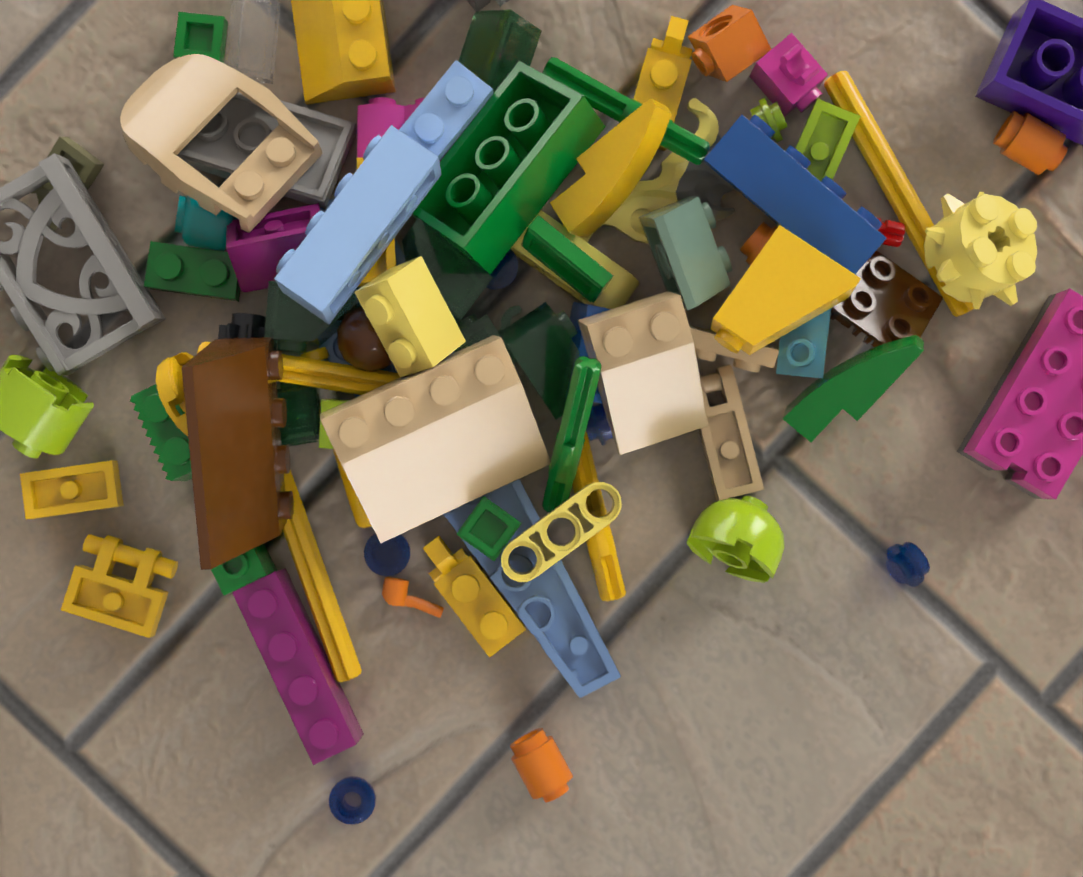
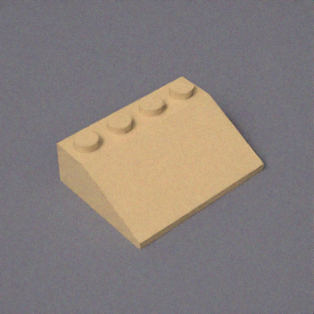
M495 335L448 355L433 368L400 377L320 414L321 423L380 543L550 465L549 455L520 378L502 338Z

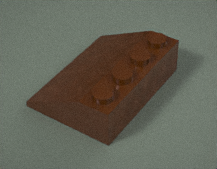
M273 337L215 339L182 366L201 570L213 569L280 536L287 523V519H293L292 491H285L284 474L290 472V450L288 445H281L280 427H286L287 408L285 399L278 398L277 380H282L283 357L281 351H274Z

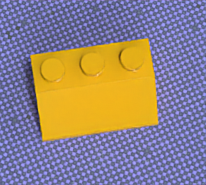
M291 0L306 104L396 92L383 0Z

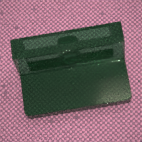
M511 9L476 11L458 62L493 88L494 93L519 61L528 66L531 65L542 30Z

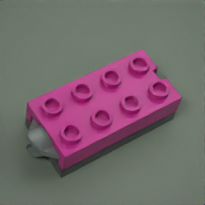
M1070 288L1050 295L957 450L958 453L988 471L1006 470L1008 474L1004 480L1035 499H1057L1083 455V296Z

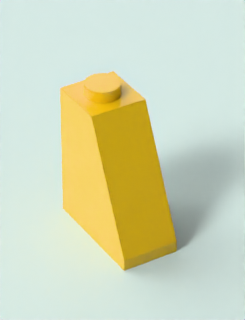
M779 225L713 317L710 329L716 332L715 340L729 351L738 353L741 349L748 355H751L848 299L861 278Z

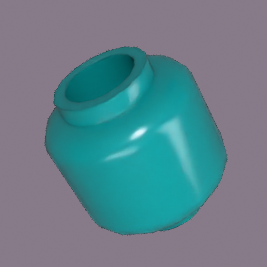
M179 195L175 232L182 233V239L186 245L224 251L226 250L227 225L238 218L223 210L216 216L200 207L193 198Z

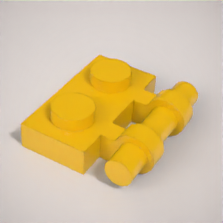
M88 534L84 540L82 550L97 555L94 568L85 565L74 566L61 611L147 638L155 636L169 592L152 587L151 585L156 574L172 579L177 571L178 561L162 557L163 553L149 547L143 551L124 545L122 539L111 535L101 538ZM116 562L137 568L133 581L112 574Z

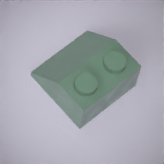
M689 196L639 216L666 291L681 295L684 309L690 310L699 306L731 285L727 273L732 272V265L725 248L722 245L717 247L711 230L716 228V221L707 202L701 203L699 196Z

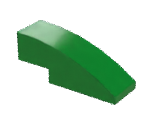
M918 335L890 341L859 353L825 373L823 379L818 378L803 390L786 407L782 419L811 443L842 409L858 421L924 351V340Z

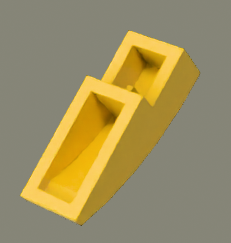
M650 98L576 158L586 174L550 202L569 234L588 238L614 214L631 194L648 169L665 134L672 115L665 105Z

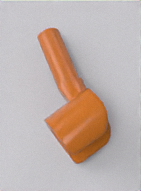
M385 577L382 596L388 604L392 606L413 607L435 617H441L444 607L417 596L407 595L409 580Z

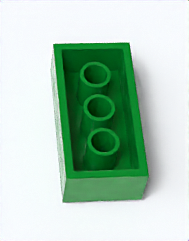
M519 61L440 161L442 175L412 213V216L435 238L488 274H491L578 163L576 158L590 148L606 126L584 95Z

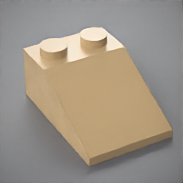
M666 291L578 320L589 359H597L602 365L597 386L619 455L708 426L694 341L681 295Z

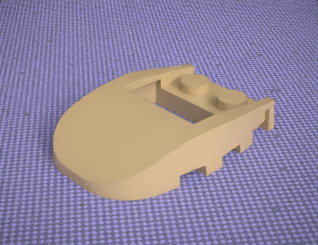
M191 54L176 58L155 71L130 96L120 116L122 133L128 148L144 165L148 164L160 176L162 184L176 194L180 191L193 198L200 207L216 216L223 210L238 218L241 229L248 233L253 230L323 154L318 140L268 88L236 69L201 54ZM240 92L277 119L278 126L220 187H217L177 155Z

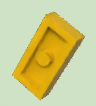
M117 460L20 473L26 520L124 506Z

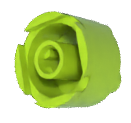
M9 355L0 369V431L13 438V447L28 457L37 459L42 452L52 455L63 454L93 409L94 403H84L88 397L86 392L65 376L58 375L55 370L49 371L45 367L43 372L29 368L33 361L32 359L20 355Z

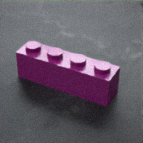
M286 568L275 571L233 591L232 594L312 764L315 765L357 745L364 733L340 682L335 680L325 650Z

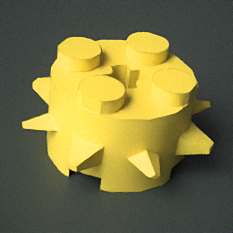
M979 192L977 198L966 204L950 194L943 196L941 203L944 217L936 225L926 228L925 233L927 236L924 243L925 261L928 269L935 266L937 270L936 277L940 282H945L946 284L941 289L958 301L972 302L974 309H980L983 299L991 295L996 296L1010 306L1017 303L1015 284L1028 278L1036 269L1037 246L1034 232L1037 229V221L1030 210L1026 208L1018 209L1016 205L1000 196L988 195L984 192Z

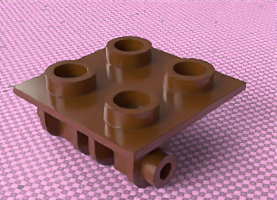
M876 250L855 274L861 280L850 297L831 308L830 319L833 321L837 320L848 329L853 325L855 328L852 331V335L856 337L859 333L863 332L866 335L863 342L867 345L874 340L871 345L877 347L884 343L913 335H918L921 338L943 297Z

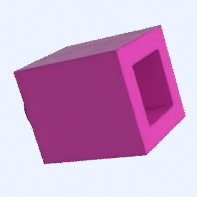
M790 33L758 60L749 75L772 103H778L784 117L796 107L801 113L804 112L817 98L819 99L823 93L818 88L828 76L793 33Z

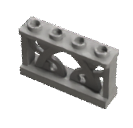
M54 153L39 162V166L0 188V211L14 209L22 213L29 220L26 228L15 222L3 223L10 226L13 235L9 241L3 242L0 240V291L5 290L15 305L11 307V313L16 322L23 330H30L38 342L39 346L36 348V353L49 371L55 370L58 375L72 374L147 328H151L166 319L149 290L144 287L143 280L69 159ZM48 182L53 186V189L41 201L35 211L27 204L19 201L22 197ZM66 218H71L75 223V231L71 236L63 237L50 227L52 221L58 228L62 229V221ZM44 236L51 242L63 247L81 248L90 246L94 255L84 264L79 278V289L82 298L62 295L37 284V261ZM18 254L17 266L14 265L9 255ZM103 272L107 275L109 284L104 289L95 286L97 295L100 298L94 299L91 290V278L95 273ZM39 304L55 310L47 318ZM129 310L134 319L103 336L102 322L99 315ZM79 314L88 315L91 333L87 343L78 349L65 346L58 334L60 325L69 323L73 328V336H76L82 327V320Z

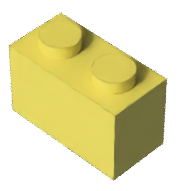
M422 256L387 269L354 292L400 377L433 368L466 342Z

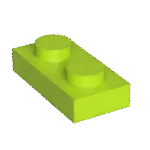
M817 98L795 149L811 162L807 170L818 180L821 181L825 176L833 180L860 116Z

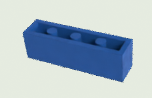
M741 114L705 157L703 162L778 226L781 225L856 274L887 239L878 231L883 225L882 222L861 206L855 211L842 199L847 193L832 179L825 176L820 181L807 170L811 162L793 146L789 145L784 151L771 139L775 131L762 119L753 115L748 120Z

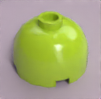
M743 496L741 500L728 498L713 502L701 512L687 539V545L692 552L707 563L712 564L714 555L718 560L730 565L725 571L726 573L745 580L761 583L768 582L770 577L773 579L785 546L784 533L775 517L767 512L768 506L763 501L752 496Z

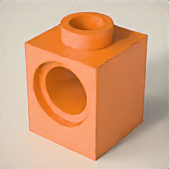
M736 5L729 6L688 36L695 50L691 53V56L699 71L704 76L709 75L725 82L734 78L771 50L753 10Z

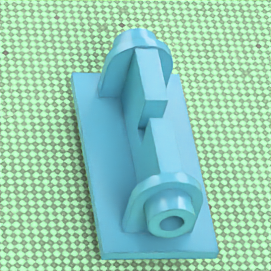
M831 308L780 337L776 374L823 379Z

